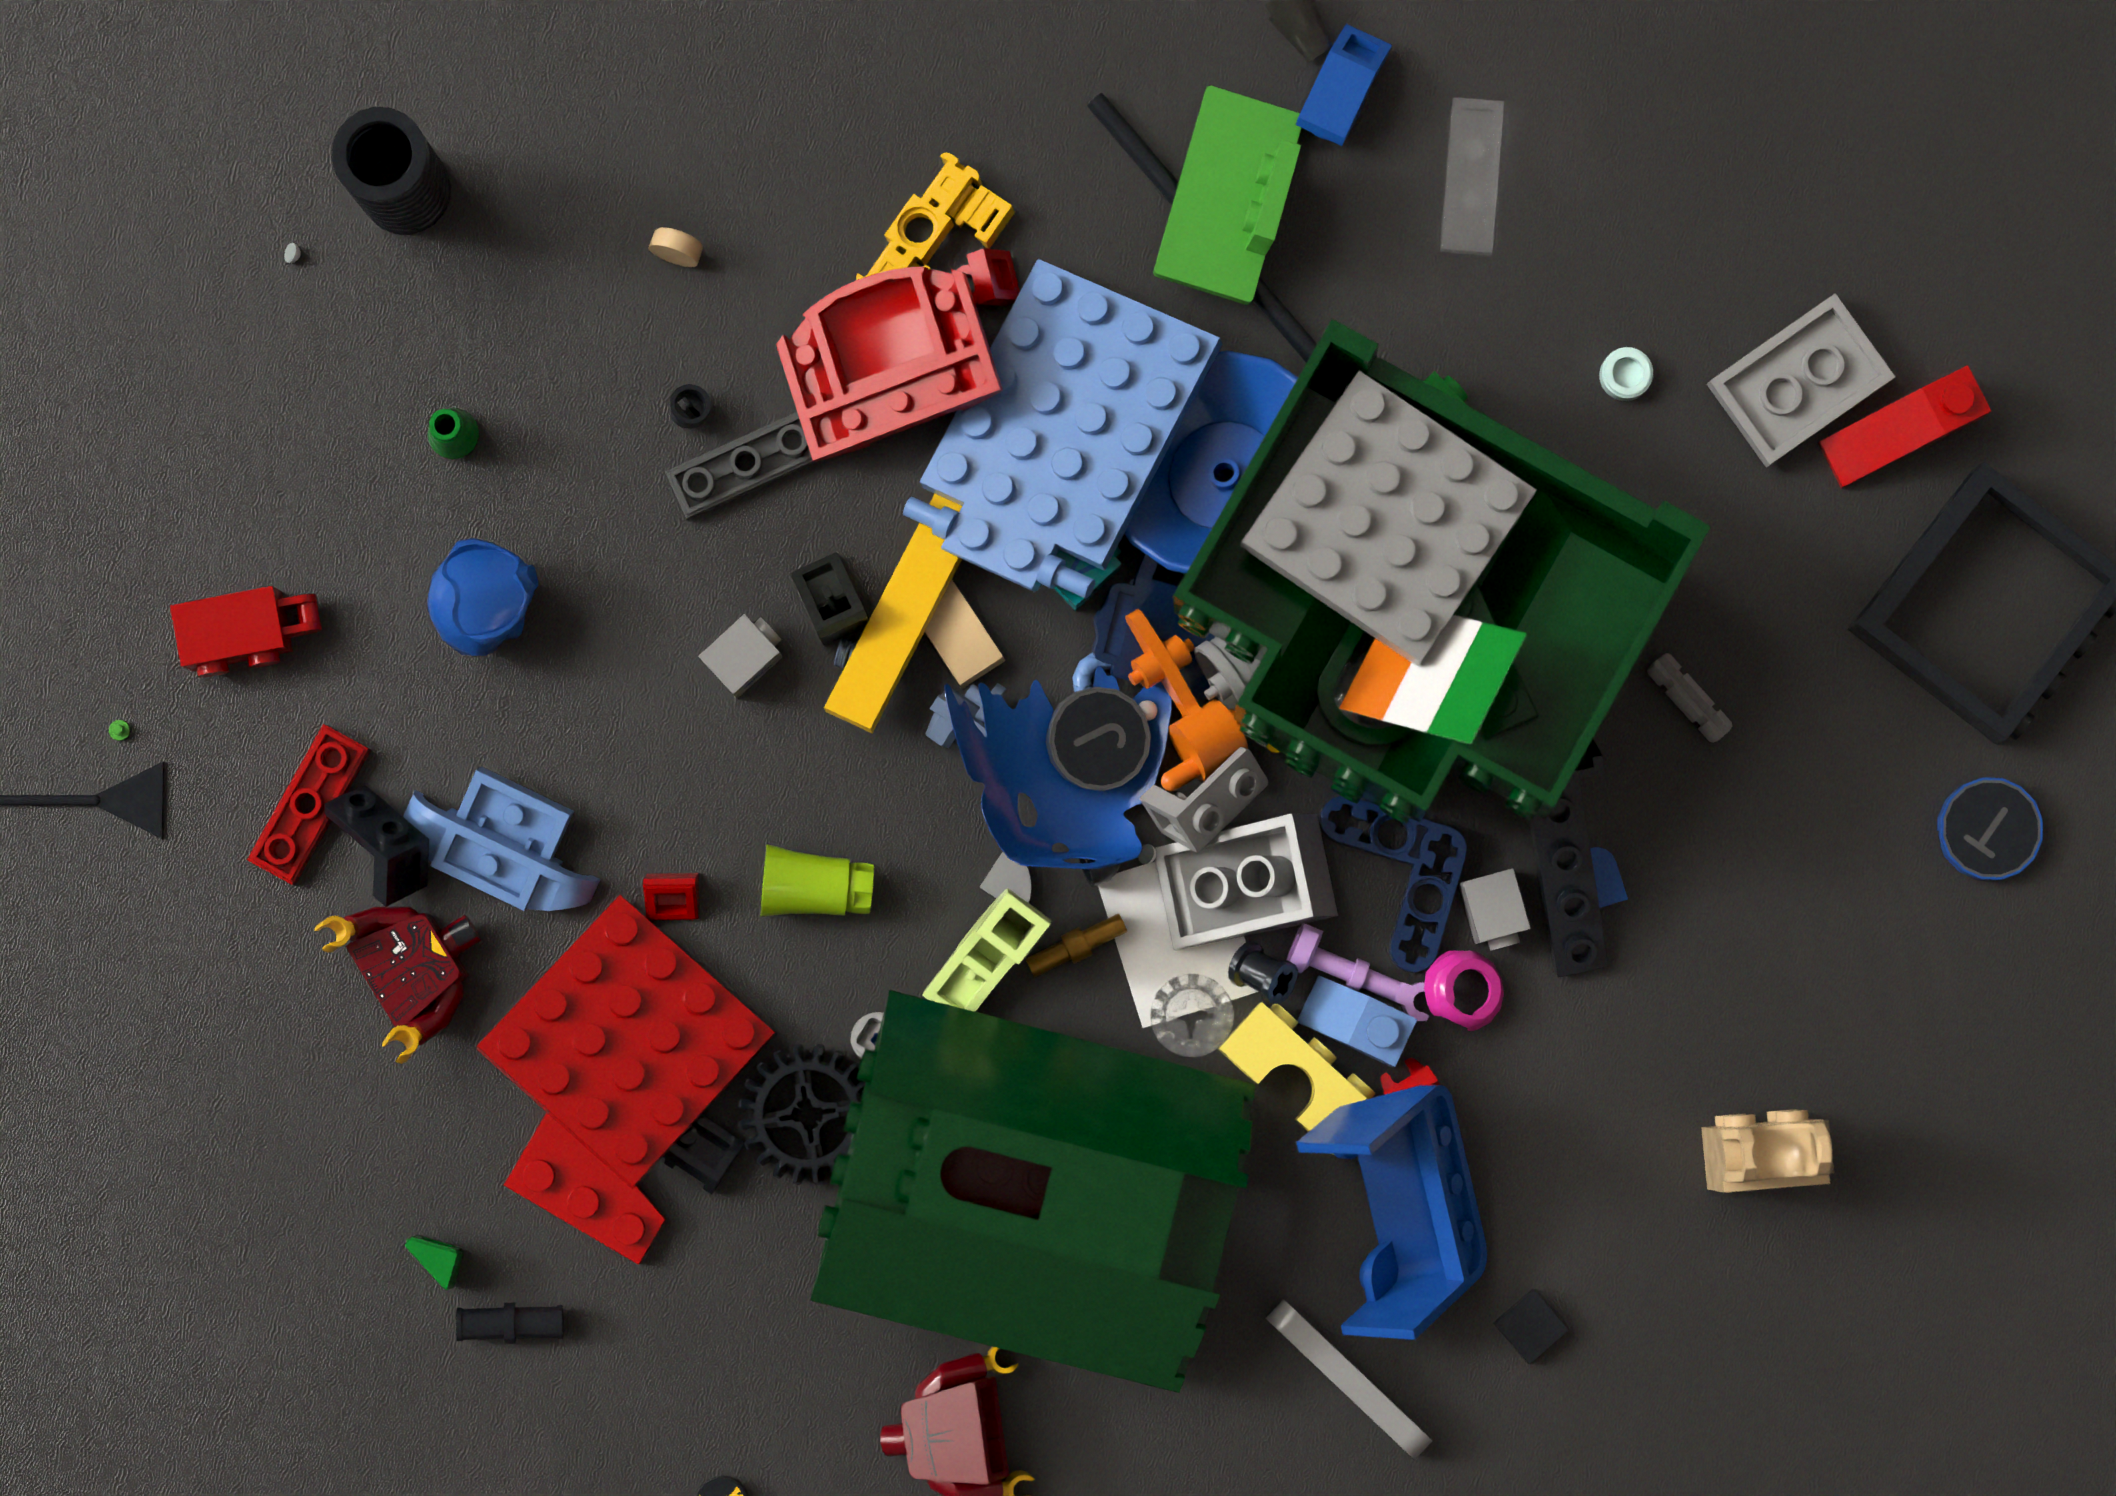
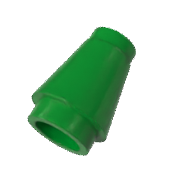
M459 408L438 410L431 416L428 427V441L438 455L448 459H458L468 455L475 448L479 438V428L474 417L467 411ZM455 422V428L450 434L444 435L441 432L444 424Z

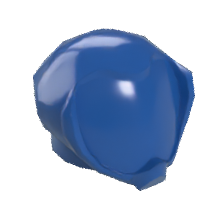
M476 538L457 541L446 559L432 574L427 599L430 618L442 640L461 655L487 656L496 651L504 640L517 639L522 634L526 611L535 589L539 586L536 570L533 565L524 563L519 556L492 542Z

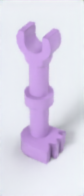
M1305 923L1298 928L1286 960L1296 965L1298 973H1302L1311 966L1346 981L1345 986L1350 989L1359 991L1360 988H1363L1400 1004L1404 1013L1416 1018L1417 1021L1428 1020L1429 1015L1416 1010L1413 1003L1416 994L1425 992V982H1416L1409 985L1369 969L1370 963L1357 958L1353 962L1318 947L1323 934L1322 930Z

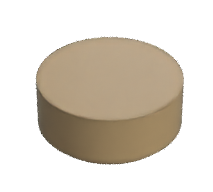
M661 227L654 231L649 250L667 262L684 267H696L703 246L699 240L687 233Z

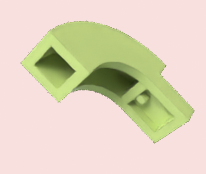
M1007 888L988 907L961 940L955 952L926 987L922 996L931 1001L976 1012L1008 970L1015 963L1020 964L1050 926L1051 920Z

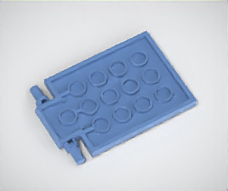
M1037 259L990 348L1003 391L964 411L957 410L920 480V484L924 489L961 505L960 512L947 506L938 509L917 498L910 497L904 507L903 515L932 528L933 535L944 539L941 546L942 550L1024 588L1036 592L1041 584L1051 589L1059 586L1087 599L1094 589L1095 580L1066 567V561L1056 557L1058 551L1060 550L1105 571L1223 345L1220 337Z

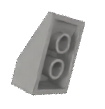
M1291 813L1220 831L1199 853L1178 842L1155 848V862L1173 950L1302 925L1303 923L1306 924L1338 916L1317 814Z

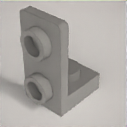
M1240 747L1188 798L1180 792H1176L1173 795L1153 785L1139 799L1161 834L1199 853L1267 787L1268 779L1252 752L1244 747Z

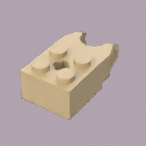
M1798 1109L1767 1111L1768 1122H1756L1755 1114L1744 1113L1715 1116L1716 1126L1701 1127L1707 1190L1725 1193L1830 1184L1829 1174L1834 1173L1829 1121L1809 1119L1808 1110Z

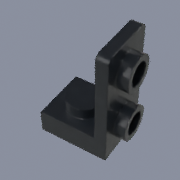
M360 786L325 803V815L374 856L373 896L385 907L427 886L429 838L367 786Z

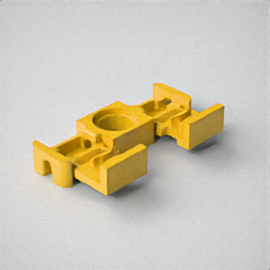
M943 153L940 157L945 165L922 198L913 193L884 234L889 244L866 277L892 269L921 267L916 262L931 270L926 264L954 226L949 216L956 220L955 224L960 228L966 223L977 231L974 235L975 238L980 240L984 247L990 249L1014 215V208L1010 203L982 186L981 178L975 169L969 165L964 167L957 157L950 153ZM974 183L977 186H979V188L976 189L971 184ZM997 210L998 213L995 216V218L992 220V222L987 227L985 232H982L985 225L988 223L992 215ZM918 217L929 219L933 223V232L926 241L914 243L906 238L905 230L911 220ZM857 273V275H856V279H857V280H858V279H861V278H864L862 275H860L859 273Z

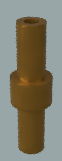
M1118 913L1083 931L1078 927L1061 935V942L1026 958V961L1035 978L1071 959L1075 964L1093 955L1092 949L1128 931Z

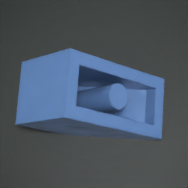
M1318 975L1297 1019L1298 1024L1389 1067L1396 1066L1417 1021L1416 1018L1320 975Z

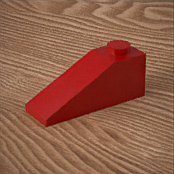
M1967 365L1819 441L1818 444L1840 487L1843 488L1977 422L1990 413L1991 409Z

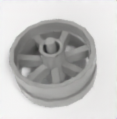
M1215 636L1211 641L1206 640L1194 649L1195 659L1210 685V688L1204 691V694L1208 700L1217 696L1228 710L1230 708L1235 710L1240 696L1260 661L1255 658L1252 665L1235 658L1224 650L1227 643Z

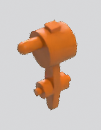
M1136 609L1126 615L1125 619L1144 654L1131 661L1133 672L1128 674V678L1134 686L1141 683L1146 689L1161 682L1183 717L1169 726L1171 742L1182 763L1168 770L1161 777V785L1165 790L1176 791L1195 778L1205 781L1238 748L1244 747L1248 749L1245 739L1246 735L1239 731L1241 724L1235 720L1234 709L1230 708L1228 710L1217 699H1213L1200 707L1179 671L1192 663L1190 652L1195 649L1192 641L1189 638L1182 641L1179 636L1174 635L1162 642L1140 609Z

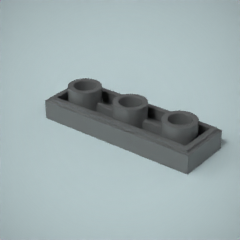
M795 412L667 470L665 473L688 521L814 464L816 461L812 460L798 413ZM746 455L754 457L755 465L751 470L741 471L737 468V462L741 457Z

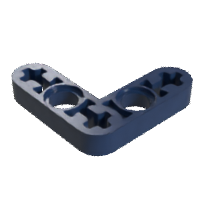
M1342 796L1332 798L1323 806L1319 815L1321 832L1327 839L1344 846L1412 866L1389 943V954L1391 961L1396 967L1405 972L1415 973L1427 969L1437 956L1465 861L1467 846L1464 837L1459 831L1450 826L1422 819L1421 822L1410 819L1407 824L1402 823L1407 831L1405 844L1396 850L1387 849L1379 842L1378 829L1383 822L1396 819L1382 812L1379 809L1380 806L1360 800L1356 804ZM1342 805L1351 808L1350 817L1363 822L1367 821V811L1377 814L1369 828V844L1358 840L1364 830L1348 827L1343 834L1335 832L1336 823L1328 820L1329 813H1338ZM1442 835L1449 837V846L1456 849L1455 858H1445L1440 873L1451 874L1449 884L1436 876L1419 875L1421 865L1429 870L1433 868L1436 855L1433 851L1428 850V845L1430 842H1438ZM1421 885H1433L1441 892L1442 905L1434 914H1423L1414 906L1413 894ZM1407 915L1419 922L1436 923L1434 934L1427 929L1423 930L1420 946L1427 948V955L1425 957H1416L1413 964L1407 963L1405 961L1406 953L1399 950L1400 942L1410 941L1415 929L1413 925H1404Z

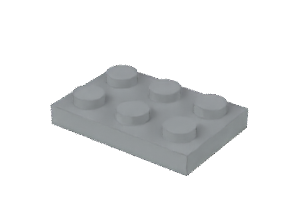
M1835 293L1707 383V386L1767 468L1895 378V375Z

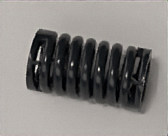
M372 107L360 110L341 125L332 143L331 159L334 172L369 219L381 229L401 235L423 232L436 224L445 213L449 204L451 182L448 171L417 124L405 113L393 108ZM402 158L411 159L407 172L399 180L385 186H374L376 177L384 166L394 160Z

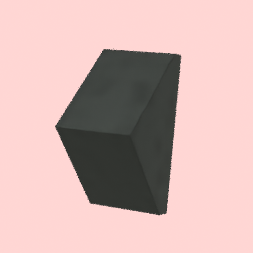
M837 552L790 573L824 646L866 627L869 619Z

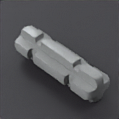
M1665 653L1661 655L1647 669L1649 676L1658 686L1663 684L1667 688L1665 693L1692 723L1695 721L1699 723L1700 727L1698 730L1709 742L1714 743L1720 740L1730 731L1733 726L1732 722L1721 710L1716 712L1712 707L1715 703L1688 673L1683 675L1679 671L1682 666L1671 654Z

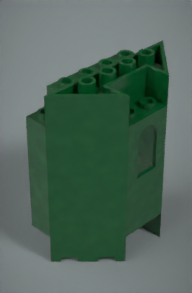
M889 990L874 1051L864 1050L858 1071L857 1080L866 1082L861 1103L851 1101L847 1113L844 1132L852 1134L847 1155L838 1153L834 1164L830 1184L839 1186L834 1207L825 1205L820 1218L817 1236L825 1238V1243L810 1301L1179 1393L1185 1381L1189 1358L1195 1357L1206 1331L1205 1321L1209 1307L1215 1309L1220 1298V1294L1214 1293L1213 1288L1238 1188L1247 1189L1248 1174L1242 1173L1246 1155L1250 1151L1252 1121L1248 1120L1254 1100L1255 1084ZM974 1147L1052 1167L1039 1220L953 1198L944 1189L940 1178V1170L944 1159L958 1148Z

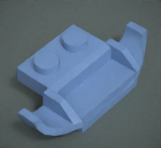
M482 766L475 771L459 810L451 808L448 811H444L429 803L423 797V793L414 790L403 817L429 838V860L432 862L431 867L523 911L526 909L542 911L563 910L579 907L591 902L601 879L593 875L586 876L571 872L561 867L563 864L562 860L554 857L573 816V810Z

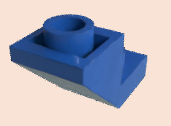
M1346 24L1324 61L1299 114L1296 125L1312 132L1321 139L1329 140L1342 146L1360 116L1370 87L1385 64L1392 45Z

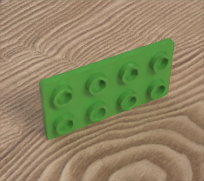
M1208 86L1206 88L1153 269L1155 277L1241 304L1249 305L1252 302L1265 256L1276 237L1301 145L1297 144L1301 127L1296 125L1300 113L1218 87Z

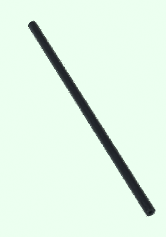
M1100 93L1088 103L1087 107L1172 205L1178 181L1105 95ZM1259 277L1253 298L1254 303L1307 363L1317 343Z

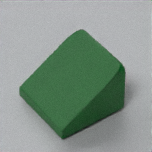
M421 1235L407 1238L405 1247L445 1290L454 1288L465 1253L462 1250L463 1248Z

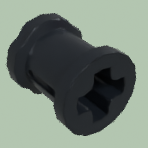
M1250 941L1239 947L1233 955L1229 964L1228 978L1236 986H1249L1262 993L1264 1001L1269 1004H1281L1294 989L1298 978V968L1288 960L1278 961L1266 955L1261 945Z

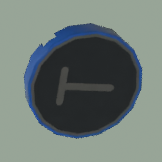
M1982 777L1959 786L1945 799L1937 818V831H1939V840L1941 842L1940 847L1944 857L1958 872L1976 880H2002L2020 873L2035 859L2043 841V819L2036 801L2021 786L2004 778Z

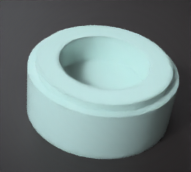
M1631 347L1619 348L1610 353L1602 363L1599 374L1600 383L1604 391L1612 398L1620 401H1631L1640 397L1649 388L1653 379V367L1649 358L1640 350Z

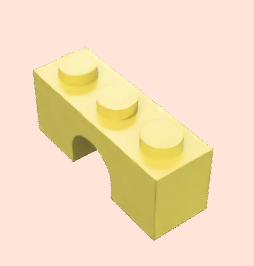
M1260 1002L1218 1047V1050L1255 1084H1259L1277 1066L1290 1064L1300 1068L1309 1078L1311 1097L1306 1107L1294 1120L1307 1132L1312 1130L1336 1108L1373 1098L1376 1093L1358 1076L1352 1073L1345 1079L1331 1066L1337 1057L1314 1037L1307 1044L1293 1031L1298 1022L1279 1004H1273L1268 1008L1263 1002Z

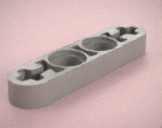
M1284 1299L1266 1317L1283 1336L1414 1460L1430 1445L1433 1440Z

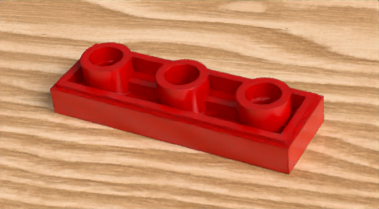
M323 724L247 860L295 886L332 821L325 815V803L349 791L371 749ZM312 795L316 801L315 808L312 812L304 814L300 807L301 801L305 796Z

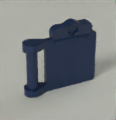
M1140 551L1133 585L1125 583L1111 585L1108 588L1105 603L1096 612L1093 621L1096 633L1092 646L1093 656L1103 663L1111 664L1110 671L1112 676L1130 681L1128 674L1133 672L1131 661L1144 654L1125 619L1126 615L1136 609H1140L1162 642L1177 635L1182 641L1189 638L1196 648L1204 641H1211L1215 638L1211 633H1208L1205 639L1200 638L1178 624L1180 617L1174 613L1173 596L1179 586L1153 580L1152 577L1155 569L1160 564L1142 551ZM1193 650L1190 652L1192 663L1179 671L1194 698L1206 700L1204 691L1209 689L1210 685L1199 668Z

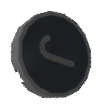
M1091 687L1073 692L1057 705L1052 714L1053 717L1050 720L1045 741L1050 762L1062 778L1080 788L1105 791L1123 786L1139 773L1148 757L1151 734L1146 715L1135 700L1117 689Z

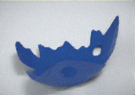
M1098 666L1094 675L1093 687L1119 690L1116 678L1107 676L1104 669ZM1038 680L1033 681L1030 695L1025 699L1019 700L1014 710L1007 705L1001 695H993L984 683L978 684L983 707L986 737L975 725L966 701L959 705L950 685L945 684V698L949 716L966 771L974 782H981L985 785L981 798L982 813L991 834L1008 859L1022 866L1097 869L1117 865L1139 857L1142 851V844L1136 835L1134 824L1126 819L1123 813L1141 804L1142 802L1139 798L1155 785L1165 754L1172 711V699L1161 682L1149 689L1144 687L1133 698L1137 705L1145 700L1152 701L1156 704L1158 710L1156 717L1147 721L1151 740L1149 754L1139 773L1123 786L1105 791L1084 789L1070 783L1061 777L1050 762L1045 741L1054 709ZM1019 793L1029 796L1037 811L1038 817L1034 827L1023 826L1018 814ZM1055 843L1065 844L1069 851L1053 852L1052 845ZM1083 858L1092 859L1096 862L1080 864L1069 863L1064 860Z

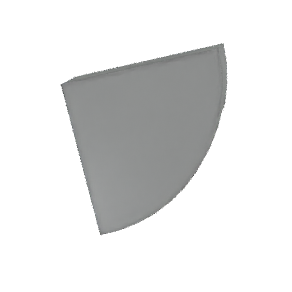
M1002 852L979 888L994 898H997L1004 890L1009 888L1029 903L1031 897L1029 870L1027 866H1022L1008 859L1005 853Z

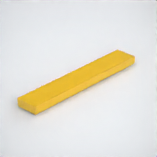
M935 493L929 503L938 509L947 506L960 512L962 508L961 505ZM921 523L918 524L824 706L827 713L870 733H873L962 560L941 549L944 539L933 535L932 528Z

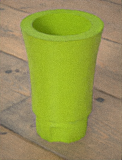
M767 844L760 917L783 914L845 916V911L855 914H870L874 865L861 862L850 863L848 858L825 857L795 852Z

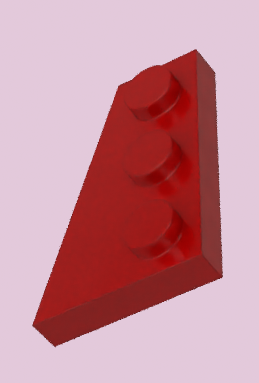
M547 1112L504 1183V1186L638 1265L641 1264L667 1219L638 1185L631 1189Z

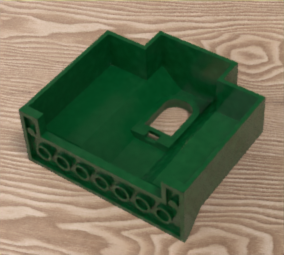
M1331 319L1173 596L1174 613L1180 617L1178 624L1200 638L1205 639L1208 633H1211L1227 643L1224 650L1247 664L1252 665L1255 658L1260 661L1236 704L1235 720L1241 724L1239 731L1260 744L1267 746L1269 743L1285 754L1287 758L1284 763L1302 775L1312 778L1314 773L1317 772L1332 780L1331 790L1343 798L1356 804L1359 803L1361 798H1364L1380 806L1379 809L1385 814L1405 824L1410 819L1421 822L1448 772L1453 768L1460 772L1457 780L1470 789L1484 795L1488 789H1491L1507 798L1504 806L1515 814L1530 821L1533 820L1535 815L1545 819L1560 798L1711 526L1664 500L1658 510L1381 359L1377 356L1378 343ZM1358 371H1361L1536 489V492L1477 578L1497 625L1527 633L1514 662L1539 716L1492 738L1487 736L1482 724L1472 744L1398 724H1393L1391 727L1383 729L1366 728L1347 718L1336 705L1333 691L1336 681L1365 631L1240 547L1241 542Z

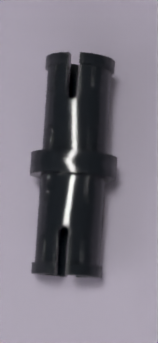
M505 1302L504 1308H457L456 1310L457 1341L504 1339L505 1344H516V1339H563V1305L554 1307H516L515 1302Z

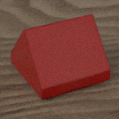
M699 873L646 874L643 879V891L648 920L699 919Z

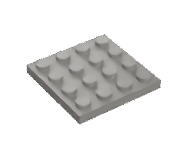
M1358 371L1241 542L1240 547L1418 666L1532 498L1536 489L1361 371Z

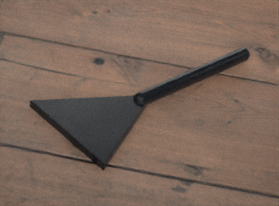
M164 762L96 795H0V805H95L163 839Z

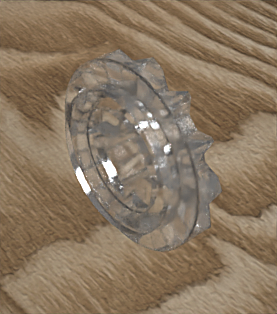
M1190 973L1171 978L1156 992L1150 1010V1019L1155 1036L1165 1048L1180 1056L1199 1057L1213 1052L1225 1042L1232 1029L1234 1011L1229 995L1218 982L1204 975ZM1194 992L1197 1008L1206 1011V1013L1214 1014V1018L1206 1017L1205 1020H1198L1195 1029H1193V1037L1189 1038L1186 1022L1177 1019L1176 1016H1169V1013L1186 1009L1187 1001L1190 1000V993Z

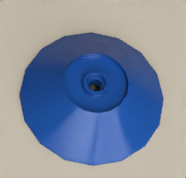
M1228 350L1220 351L1217 354L1125 531L1126 537L1133 546L1166 569L1187 573L1297 381L1298 376L1272 359ZM1223 469L1234 471L1233 477L1227 482L1216 480L1217 474Z

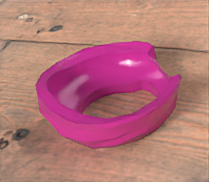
M1447 951L1435 959L1425 975L1424 991L1430 1012L1434 1016H1442L1466 1027L1468 1031H1475L1491 1023L1501 1009L1504 996L1502 978L1494 963L1476 951ZM1467 969L1476 970L1481 973L1486 979L1489 989L1486 1002L1474 1011L1473 1015L1464 1014L1454 1006V982L1458 975Z

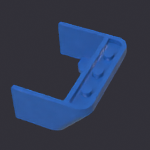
M1419 1085L1340 1106L1296 1142L1298 1152L1333 1153L1340 1159H1354L1358 1156L1379 1245L1368 1254L1361 1264L1359 1271L1360 1283L1365 1291L1367 1302L1341 1325L1343 1335L1415 1340L1482 1276L1485 1270L1487 1245L1454 1102L1449 1090L1442 1085Z

